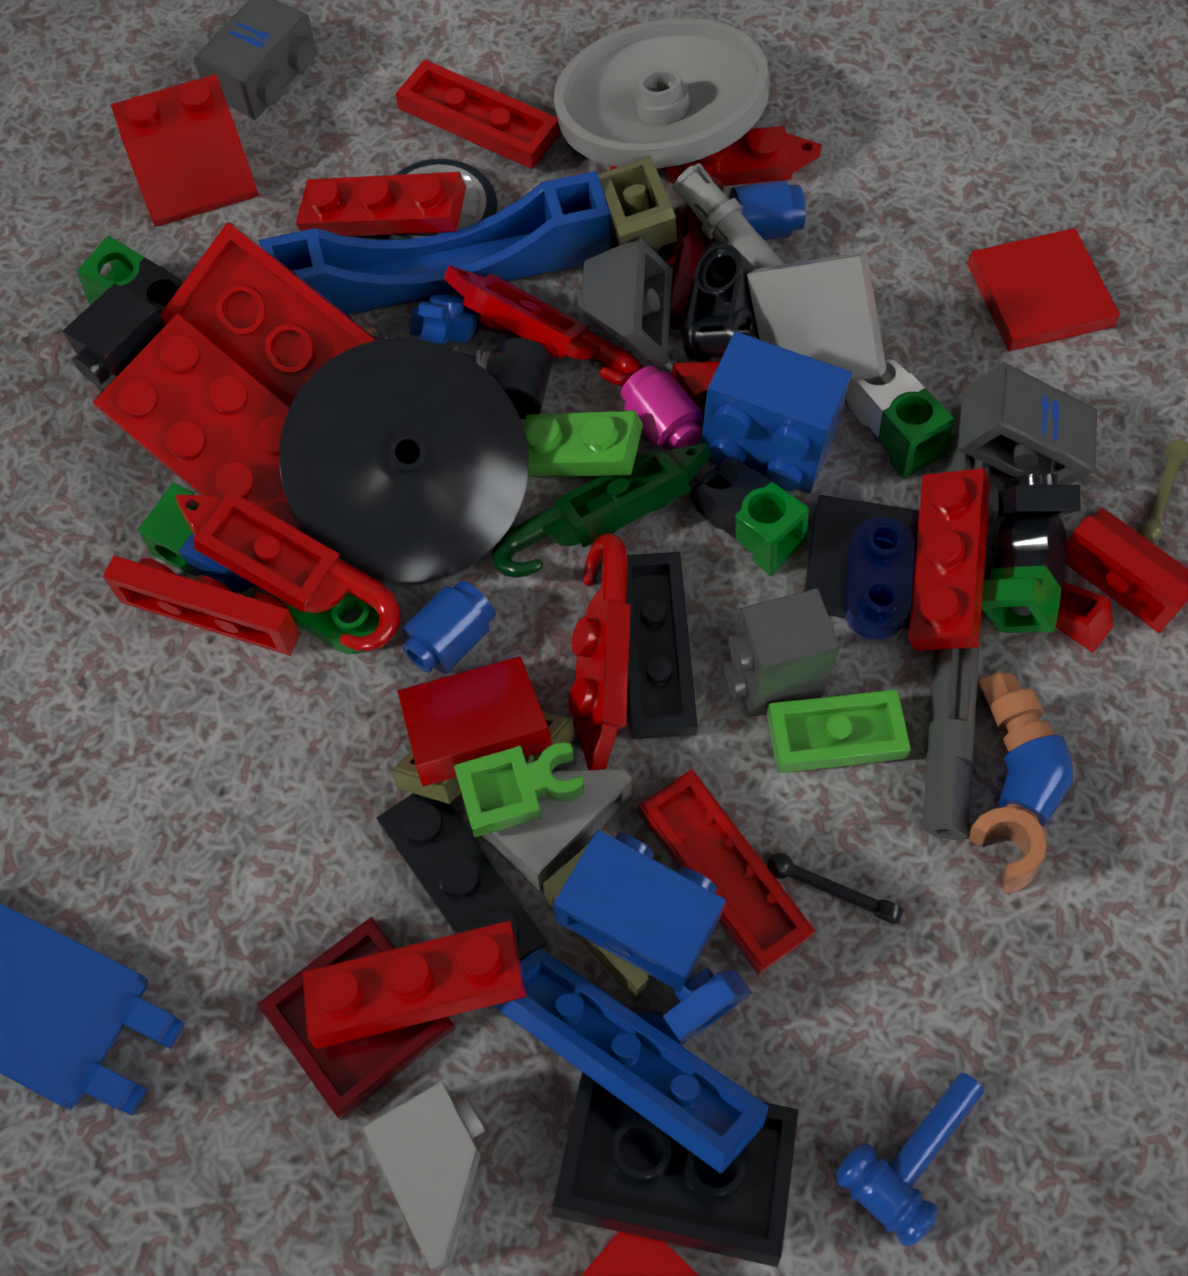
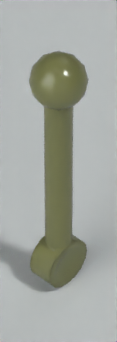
M1180 439L1172 440L1165 449L1164 454L1168 462L1148 520L1142 522L1138 529V533L1152 543L1158 541L1163 536V526L1160 522L1179 465L1188 459V443Z

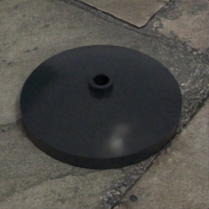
M392 338L376 340L350 348L322 365L307 380L292 402L285 418L279 447V467L287 504L304 534L339 553L341 560L381 583L421 585L444 580L465 571L483 559L500 542L515 520L524 499L529 472V453L524 428L515 406L501 385L483 367L462 353L441 344L412 338ZM398 447L405 451L413 448L418 452L419 456L414 463L405 464L397 459L395 450Z

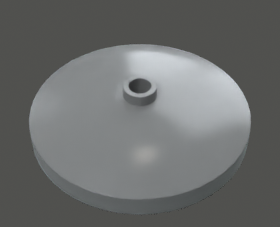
M670 18L648 21L620 29L587 46L568 63L559 76L554 91V105L560 131L569 145L585 157L615 167H621L650 156L656 168L677 166L705 158L740 139L757 123L763 114L770 91L767 59L763 50L753 38L735 27L716 21L696 18Z

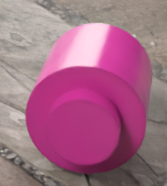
M654 365L647 366L634 373L622 387L621 398L625 401L624 410H635L643 423L642 433L653 447L661 445L664 450H671L695 445L700 439L704 413L671 373L660 371Z

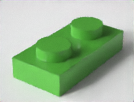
M635 410L527 415L523 428L529 453L528 477L631 475L643 423Z
M898 689L769 703L767 709V719L777 774L906 759L911 751Z

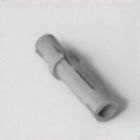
M696 163L695 166L692 165L677 178L672 189L688 204L703 223L701 230L709 239L715 238L720 245H732L758 269L784 265L783 261L748 223L749 221L742 214L743 206L737 199H729L700 163Z

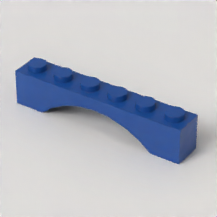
M597 171L541 182L521 199L498 213L464 228L457 229V232H445L434 236L406 240H369L341 236L314 228L260 239L259 244L348 315L429 298L432 295L457 292L444 279L448 265L483 277L494 274L505 281L584 265V261L611 249V213Z

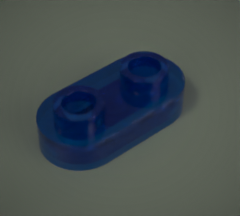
M874 517L862 522L856 528L848 550L844 616L848 625L857 634L873 640L887 639L897 634L904 626L912 605L915 542L908 528L892 518ZM874 540L887 541L893 548L881 549L874 543ZM874 594L882 595L887 598L890 604L878 606L871 601L869 596Z

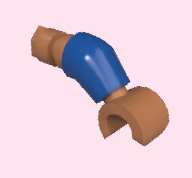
M999 672L980 678L978 682L1000 731H1008V734L1003 738L1009 752L1004 757L1008 772L999 799L1000 808L992 809L982 814L971 827L968 840L982 847L987 840L993 837H1005L1011 839L1019 846L1023 853V859L1007 865L1002 876V892L1011 893L1027 887L1037 875L1047 848L1045 831L1042 826L1047 824L1072 785L1073 764L1064 737L1054 735L1049 722L1039 720L1043 716L1044 710L1035 690H1021L1014 674Z

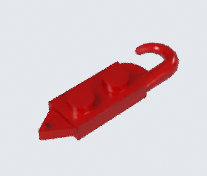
M785 126L750 129L728 147L712 155L690 163L661 169L664 176L672 184L685 170L692 165L695 166L696 163H700L708 174L720 179L721 186L792 180L794 172L820 157L822 144L786 133ZM610 166L609 170H612V169H615V168H618V167Z
M448 265L444 279L464 297L462 305L479 313L478 319L488 327L499 331L510 330L522 338L536 341L546 347L551 353L552 358L559 357L563 359L569 356L581 360L594 359L607 366L601 368L600 376L620 387H623L634 373L644 368L635 356L589 330V326L494 274L483 277Z
M231 490L228 491L225 497L176 495L177 506L195 536L193 538L195 550L301 612L316 614L328 611L339 604L348 593L376 609L380 619L376 630L367 636L343 634L340 637V643L343 646L355 651H372L383 647L395 636L400 625V607L395 595L383 583L341 560L339 553ZM190 506L197 507L196 510H188Z
M605 533L598 537L592 544L586 557L583 573L584 584L592 586L595 583L598 568L603 560L602 586L590 601L585 616L576 624L571 642L572 651L577 655L576 677L570 690L568 709L573 716V726L576 735L574 739L581 742L588 770H606L617 731L626 726L631 604L626 603L628 558L626 546L622 539L612 533Z

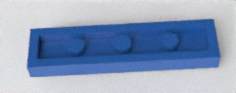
M540 947L521 961L527 997L492 1005L721 1174L764 1126L769 1106Z

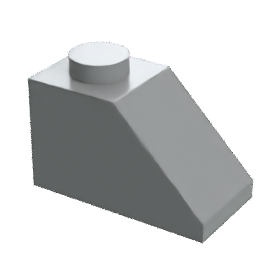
M623 769L552 771V775L555 778L563 781L582 776L584 793L578 798L566 802L556 801L548 796L539 798L537 800L541 810V818L485 834L482 837L541 892L543 883L579 853L592 839L597 829L601 830L631 799L632 777Z
M441 1081L362 1127L430 1270L436 1271L452 1261L482 1156L473 1138L485 1132L465 1091L452 1098L449 1090Z

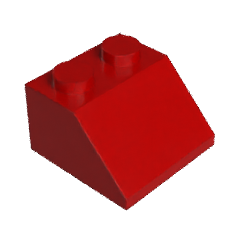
M216 74L110 104L154 227L259 196L232 114Z

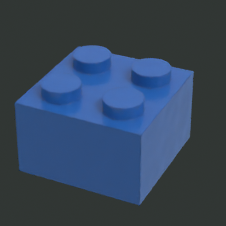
M735 331L707 388L701 444L707 443L711 454L710 460L716 465L727 457L735 458L750 469L754 468L783 490L792 491L798 489L811 494L835 438L852 372Z

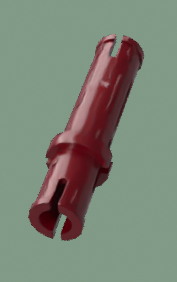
M710 175L715 184L724 192V186H721L720 179ZM685 203L683 211L676 216L677 241L674 242L668 264L673 268L670 328L683 329L689 313L697 264L707 251V247L715 240V238L709 239L701 230L703 223L687 203Z

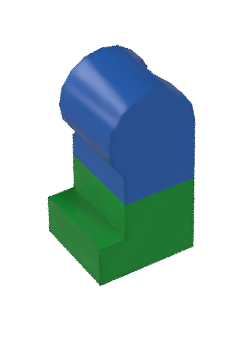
M172 482L137 530L151 555L195 577L203 575L216 579L225 584L231 592H243L252 588L255 584L194 549L193 538L195 536L177 506L176 495L195 494ZM190 506V507L188 508V510H196V509H197L196 506Z

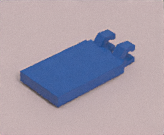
M0 903V1074L70 1110L79 1103L83 1094L87 1093L107 1105L133 1116L148 1089L103 1066L102 1062L124 1025L171 1049L186 1023L177 1019L171 1013L141 999L148 987L146 984L149 979L140 973Z

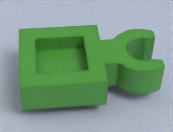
M571 743L553 744L541 753L538 761L526 764L521 746L454 765L474 838L541 818V810L537 800L539 798L548 796L553 800L566 802L581 796L584 793L582 776L563 781L552 775V770L557 765L574 760Z

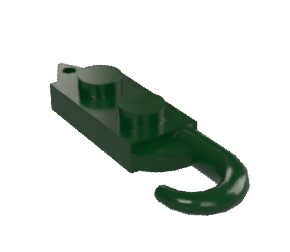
M707 443L671 450H664L661 445H658L635 457L631 475L599 476L555 499V506L513 527L503 536L495 546L492 556L495 569L506 577L520 578L529 576L540 571L543 568V562L540 559L528 562H514L512 559L519 551L543 538L548 537L553 543L560 546L580 544L584 548L595 542L598 537L605 533L614 534L618 529L640 517L663 509L674 499L691 491L688 483L711 458Z

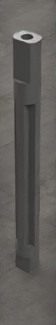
M961 406L952 408L951 415L955 419L949 441L947 472L984 468L989 477L990 465L958 450ZM979 648L934 650L922 829L936 838L959 840L968 837Z

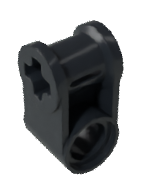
M721 244L712 247L705 252L697 264L689 313L683 326L682 335L683 347L686 356L691 362H708L712 357H723L735 331L759 339L747 278L749 272L758 268L732 245Z

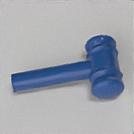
M961 1072L889 1165L886 1158L876 1157V1153L870 1144H861L848 1153L836 1172V1184L841 1188L849 1189L852 1200L859 1201L862 1206L884 1225L887 1232H895L902 1246L909 1247L923 1239L932 1228L937 1217V1206L931 1201L923 1200L920 1189L913 1188L914 1183L984 1093L983 1087L966 1073Z

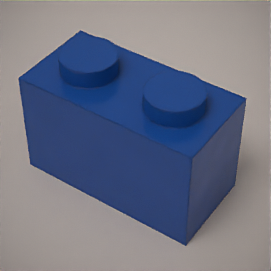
M597 829L553 903L555 922L681 992L722 916L726 899L715 894L717 891L716 885L702 874L685 867H680L676 873L653 860V851L638 839L624 833H617L615 838Z

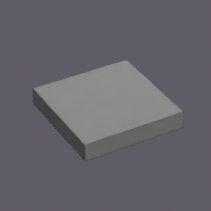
M867 251L759 268L747 274L760 340L851 371V379L877 377L887 370Z

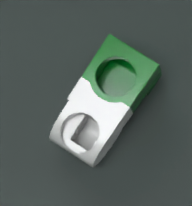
M887 359L885 360L887 370L881 376L851 379L846 400L849 408L861 424L869 427L891 453L890 463L901 478L905 479L946 456L955 418L911 373H908L895 360Z

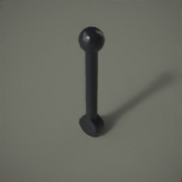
M775 853L767 861V868L777 879L791 877L873 912L875 917L891 924H899L904 910L891 901L874 899L794 865L791 858L785 853Z

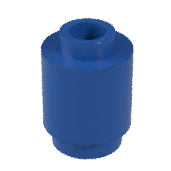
M785 180L736 186L730 190L729 199L735 198L743 206L742 214L764 240L790 237L793 231L802 230L805 226L806 205L803 190L799 184L788 185Z
M459 581L453 588L445 586L402 627V634L407 641L402 645V649L407 657L422 671L430 673L435 668L437 671L446 674L489 632L488 623L495 617V610L488 599L476 587L466 581Z

